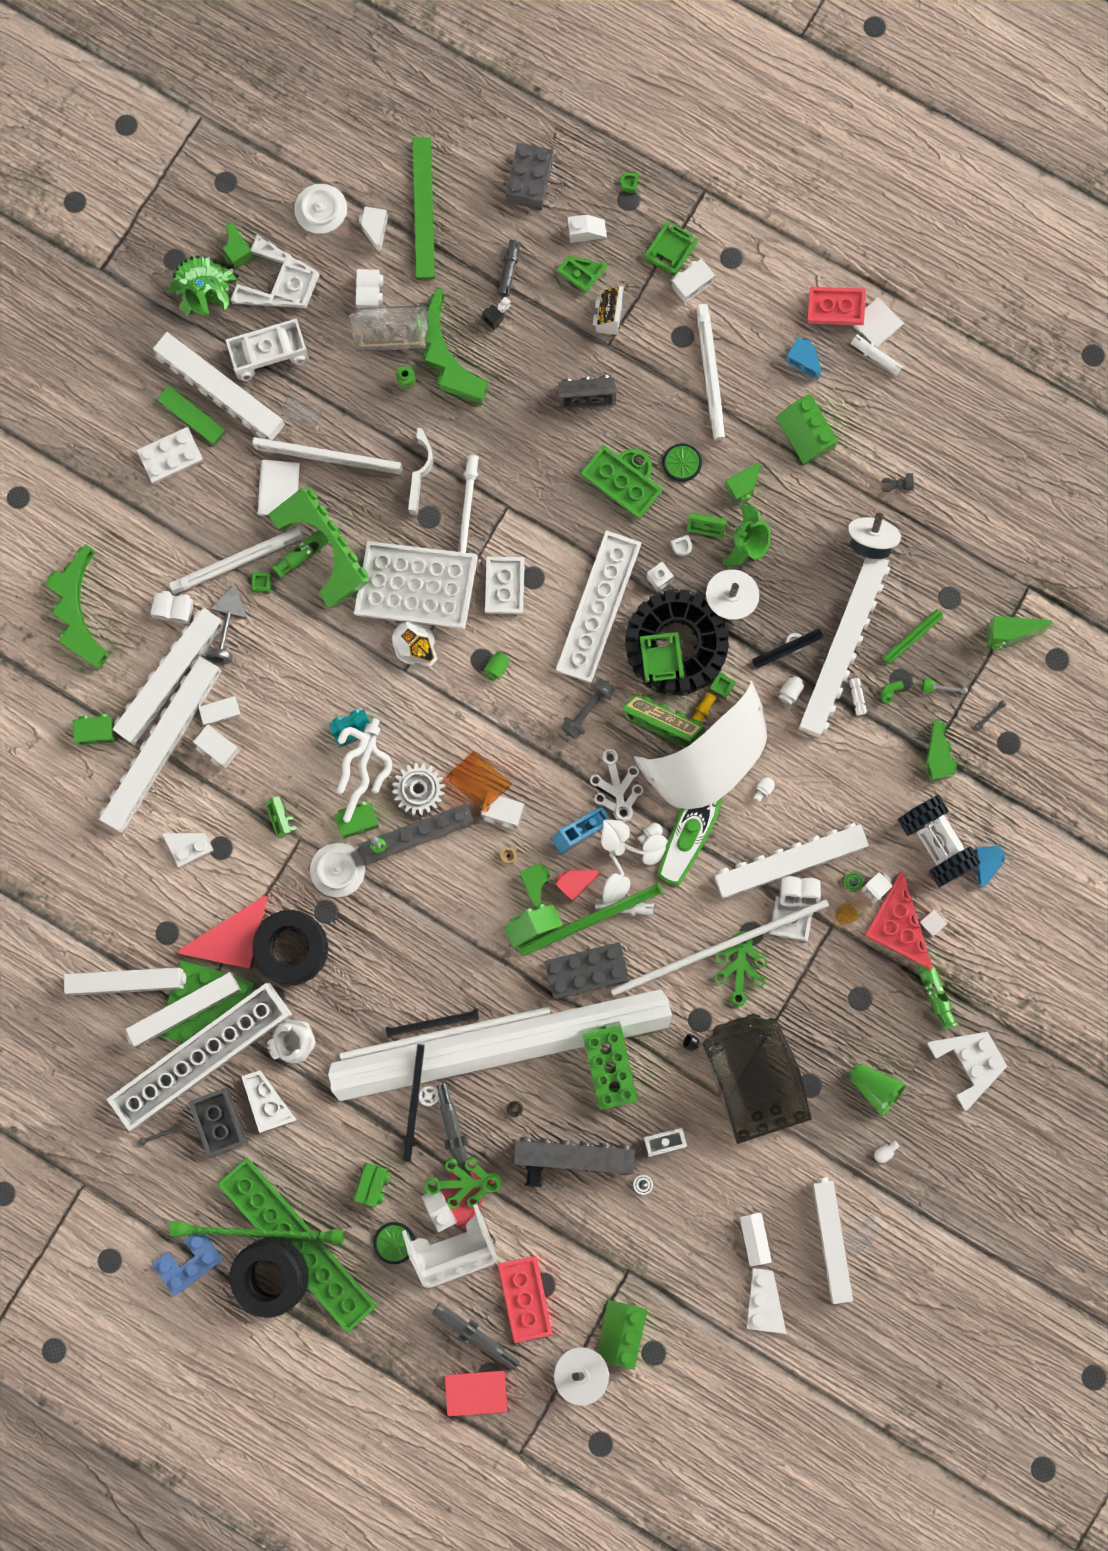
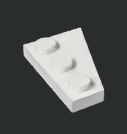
M261 1071L241 1076L259 1133L297 1121Z

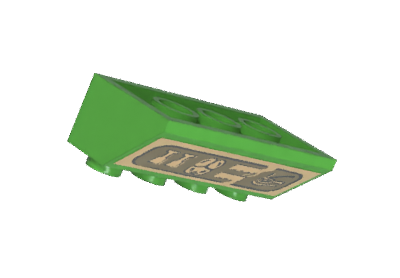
M635 695L622 709L629 721L684 747L691 745L706 732L703 723L700 721L686 719V715L678 711L675 713L671 712L666 705L661 703L656 705L652 703V699L644 695L642 697Z

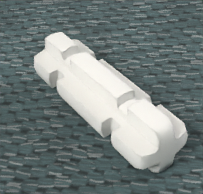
M853 678L849 683L850 688H852L854 706H856V715H864L867 713L866 705H864L863 691L860 688L861 682L859 678Z

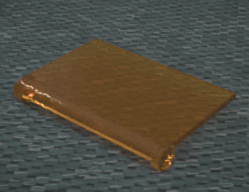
M474 751L446 776L450 783L484 812H487L490 809V805L512 785L508 779Z

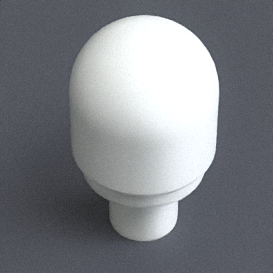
M769 777L763 778L756 787L757 793L753 799L760 802L763 797L769 796L775 787L774 781Z
M652 823L644 828L643 834L637 838L639 843L643 844L651 835H661L663 831L661 825Z
M893 1141L890 1145L887 1143L883 1144L875 1151V1160L878 1163H886L893 1158V1155H895L894 1151L900 1147L896 1141Z

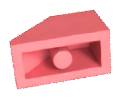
M569 870L567 873L563 871L556 878L557 883L555 885L573 902L599 876V872L597 870Z

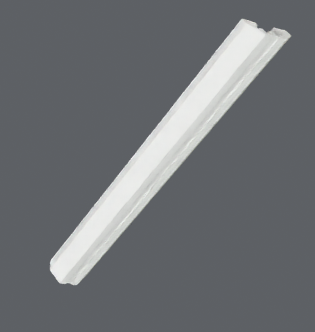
M660 989L418 1043L425 1045L420 1084L585 1047L581 1030L620 1021L624 1038L670 1028L672 1014L668 998ZM417 1044L331 1063L328 1076L332 1093L339 1101H345L412 1086Z

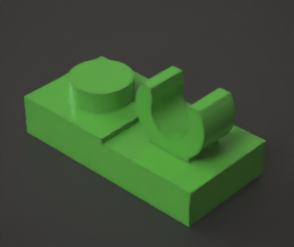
M689 513L686 531L723 538L727 520H725L724 516L718 519L714 518L713 514L711 517Z
M279 796L273 797L265 803L277 839L285 837L296 829V826L290 827L288 825V822L293 817H285V807Z

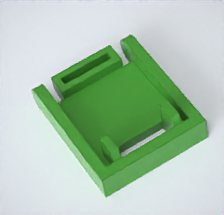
M666 221L644 255V259L675 276L683 267L699 239L695 237L692 243H689L692 239V234L673 224L669 231L667 229L671 222ZM657 255L672 262L670 266L657 259Z
M678 632L640 637L645 682L650 681L649 675H652L653 682L676 679V672H679L680 678H684ZM669 639L670 646L651 648V641Z

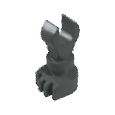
M907 473L905 480H902V478H898V480L884 478L881 483H890L889 487L882 488L884 492H890L896 488L901 490L902 487H906V491L914 490L913 473Z

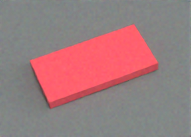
M537 1255L498 1263L514 1343L553 1335Z

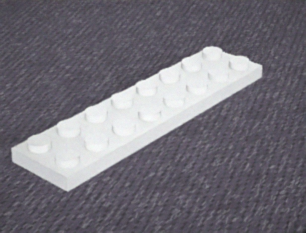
M609 531L605 532L560 656L556 672L590 684L592 683L642 542Z

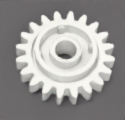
M415 763L414 769L407 765V772L403 769L400 770L403 775L402 777L395 776L399 782L393 783V786L398 788L392 791L393 794L398 795L394 800L395 802L401 801L399 808L406 806L405 813L412 809L413 816L416 815L417 811L423 816L424 810L431 814V807L436 810L438 809L435 804L436 802L442 804L439 796H445V793L440 790L446 787L444 784H439L444 779L443 777L436 778L439 775V771L437 770L432 773L433 766L426 769V765L423 763L421 768H419L418 764ZM417 785L424 787V791L421 794L414 792V788Z

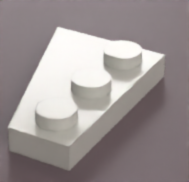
M753 1268L747 1329L787 1334L773 1270Z

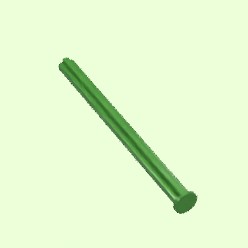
M656 881L657 884L520 946L519 951L521 955L526 956L659 894L663 896L664 893L659 882Z

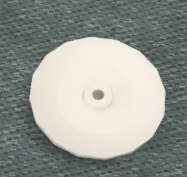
M314 184L305 188L298 195L295 202V216L298 223L306 231L314 234H327L336 230L343 223L347 214V203L343 194L336 187L328 184Z
M339 842L327 844L319 849L312 858L310 866L311 880L317 890L326 896L335 898L348 896L356 891L363 882L365 875L364 860L360 853L349 844Z

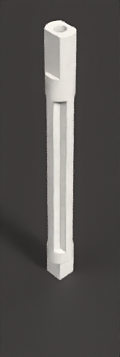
M699 304L697 306V321L714 441H722L725 438L711 320L708 304Z
M298 526L169 583L174 595L304 537Z

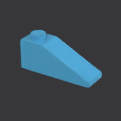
M601 806L559 830L551 838V841L562 855L603 829V820L611 819Z

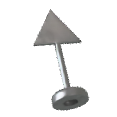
M235 584L210 608V610L226 613L219 648H211L206 652V658L216 663L228 664L233 659L232 654L223 649L230 616L235 615L247 618Z

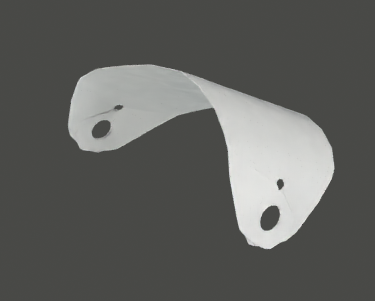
M752 680L747 692L737 704L688 747L662 758L646 759L634 756L644 777L670 805L676 808L694 809L715 803L734 788L760 757L766 745L767 731L763 706Z

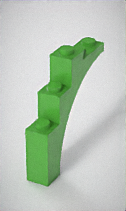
M436 288L435 293H432L429 298L430 306L428 310L424 311L422 321L417 319L415 325H411L427 326L425 344L421 345L427 347L423 355L427 367L442 371L438 377L440 390L483 404L489 388L488 381L468 372L455 360L448 350L440 327L441 309L445 298L444 290Z
M85 544L77 550L74 560L65 566V572L62 574L56 570L55 573H51L45 585L63 598L54 605V611L52 612L58 619L69 626L68 629L65 628L60 634L59 642L99 670L110 654L94 640L82 615L80 601L82 580L86 568L95 554L94 550Z

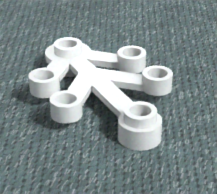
M608 749L603 753V762L609 767L612 785L602 780L597 774L591 776L590 783L592 786L600 787L615 796L617 804L606 799L603 793H597L594 801L597 805H604L612 810L615 819L625 823L632 818L633 810L631 807L634 802L643 794V787L636 784L632 787V794L624 802L623 794L632 780L638 776L639 769L636 766L629 767L627 775L620 785L616 768L618 754L615 750ZM612 755L614 759L608 761L606 757ZM635 769L637 773L636 775H631L629 771ZM595 777L600 780L597 784L592 782V779ZM636 787H639L641 789V792L639 794H636L634 792V789ZM602 796L604 800L603 802H598L596 798ZM621 810H625L627 815L622 817L619 813Z

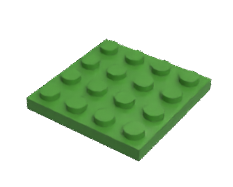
M181 960L179 968L183 969V972L186 974V983L184 984V989L171 990L166 1007L226 975V973ZM234 976L241 989L240 992L160 1036L183 1043L252 994L256 982Z

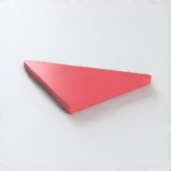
M900 871L868 928L865 937L932 971L933 967L904 873Z
M263 896L178 950V954L251 969L254 958L252 951L253 938L257 928L262 924L268 897Z

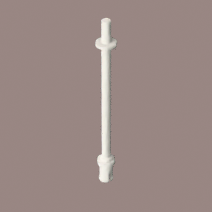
M475 455L467 456L466 471L463 474L466 479V489L458 552L466 553L474 481L478 478L477 466L479 457Z

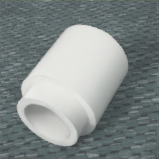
M797 676L787 677L779 691L780 695L778 698L782 702L792 705L793 702H796L804 688L803 680Z

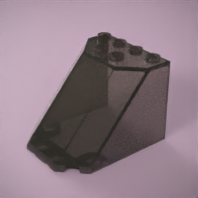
M751 1014L725 1024L717 1025L712 1030V1036L706 1038L702 1044L737 1144L812 1120L799 1066L777 1019H762L760 1015Z

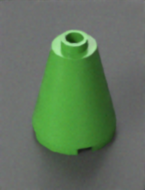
M863 1064L855 1065L849 1073L853 1084L882 1116L892 1108L891 1105L899 1099L905 1089V1084L902 1081Z

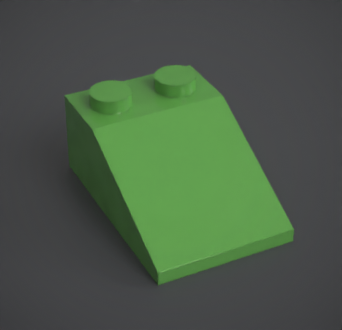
M994 616L988 624L987 647H992V650H1003V648L1043 634L1052 625V620Z

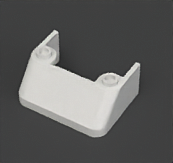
M477 1204L473 1205L477 1217L470 1219L466 1223L467 1232L430 1245L428 1240L422 1238L411 1241L406 1230L402 1231L409 1258L424 1287L431 1288L491 1266L497 1261L491 1238Z

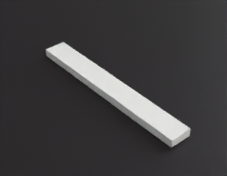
M253 438L252 444L254 448L260 451L399 475L402 473L400 462Z

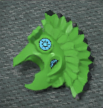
M198 255L196 257L191 256L189 259L185 258L175 268V272L172 274L173 282L170 284L167 292L168 294L173 292L183 294V300L179 307L187 316H189L192 310L200 315L209 316L207 302H212L215 306L222 307L223 311L227 309L229 305L227 283L237 281L239 275L233 273L232 267H225L223 263L217 264L216 260H211V257L206 258L205 255L202 257Z

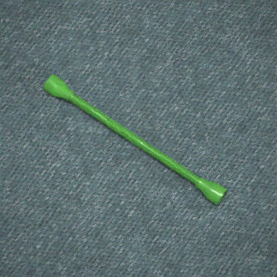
M171 1221L169 1227L170 1237L211 1234L261 1238L275 1237L281 1239L296 1238L301 1240L316 1239L320 1240V1242L343 1246L344 1230L342 1229L308 1233L300 1231L198 1227L188 1225L182 1221Z

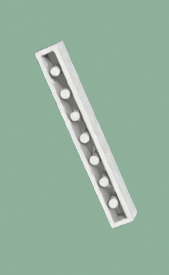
M168 332L165 333L153 348L156 354L155 358L162 364L165 362L169 364V368L175 374H182L187 383L198 386V390L204 396H211L213 398L212 401L216 405L227 408V412L233 418H240L242 420L241 423L248 429L252 427L256 430V434L260 438L273 440L285 426L283 419Z
M204 607L201 611L196 612L191 625L184 628L179 641H175L172 644L170 653L159 662L160 666L149 675L146 685L139 688L134 701L127 704L123 716L115 720L112 730L132 745L137 743L179 687L183 677L187 676L190 672L192 662L195 659L197 660L199 656H202L223 628L224 622Z
M855 823L845 826L843 831L837 832V829L826 833V837L819 838V836L808 839L809 843L801 845V842L793 844L789 850L784 852L783 849L772 852L770 857L765 858L762 855L754 858L753 863L747 864L742 862L735 865L736 869L729 871L728 868L718 871V875L714 879L722 900L782 879V877L802 872L868 848L869 844L861 824L856 826Z

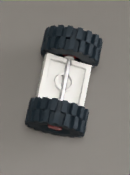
M936 795L911 809L897 820L907 836L917 832L937 865L929 870V873L940 888L976 867L981 862L971 846L964 849L944 816L949 812L940 795Z

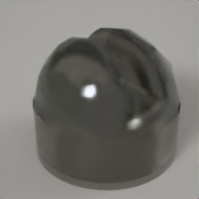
M514 1100L507 1105V1113L511 1117H518L523 1111V1105L520 1101ZM517 1104L519 1106L515 1112L512 1111Z

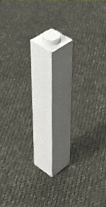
M180 968L64 974V994L71 996L184 989L186 974Z
M229 972L126 1029L128 1034L125 1035L130 1045L140 1047L237 994L241 989L234 975Z
M828 1177L816 1179L817 1183H812L831 1303L853 1301L834 1181H828Z

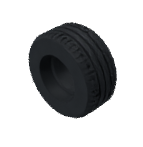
M283 910L271 914L270 917L262 921L263 923L259 925L257 932H255L252 951L254 960L263 974L281 984L298 985L311 980L322 970L328 957L329 944L324 929L313 917L301 911ZM289 929L302 932L309 944V950L305 959L299 964L292 966L281 964L273 954V943L276 937L281 932Z
M275 1237L260 1239L244 1248L234 1259L229 1274L230 1288L234 1295L233 1297L236 1298V1302L246 1312L261 1318L280 1316L298 1304L305 1295L309 1283L308 1265H306L307 1262L304 1260L305 1258L302 1256V1253L299 1252L300 1250L296 1249V1246H293L292 1243ZM268 1260L280 1268L284 1276V1287L281 1293L277 1295L269 1294L258 1286L255 1279V1267L259 1261Z

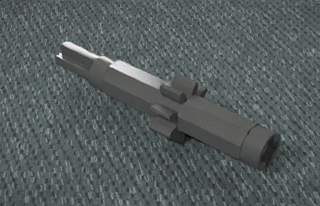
M447 1083L438 1085L436 1087L441 1103L440 1110L448 1138L444 1140L445 1149H450L452 1158L456 1159L457 1165L471 1176V1171L465 1167L467 1155L464 1145H468L467 1136L461 1135L454 1103L451 1102Z
M439 1303L434 1309L432 1315L459 1334L458 1340L465 1345L468 1341L496 1361L499 1360L513 1371L516 1370L520 1361L507 1353L505 1348L477 1329L479 1325L473 1319L467 1322L442 1303Z

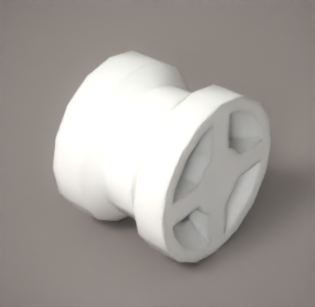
M430 1086L424 1087L419 1093L420 1102L426 1106L435 1105L439 1100L438 1091Z

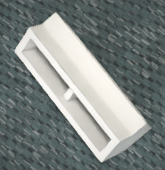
M755 1213L741 1216L740 1221L750 1266L772 1262L762 1214Z

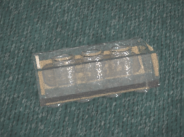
M426 305L357 308L349 315L356 351L424 349L426 347L429 326Z

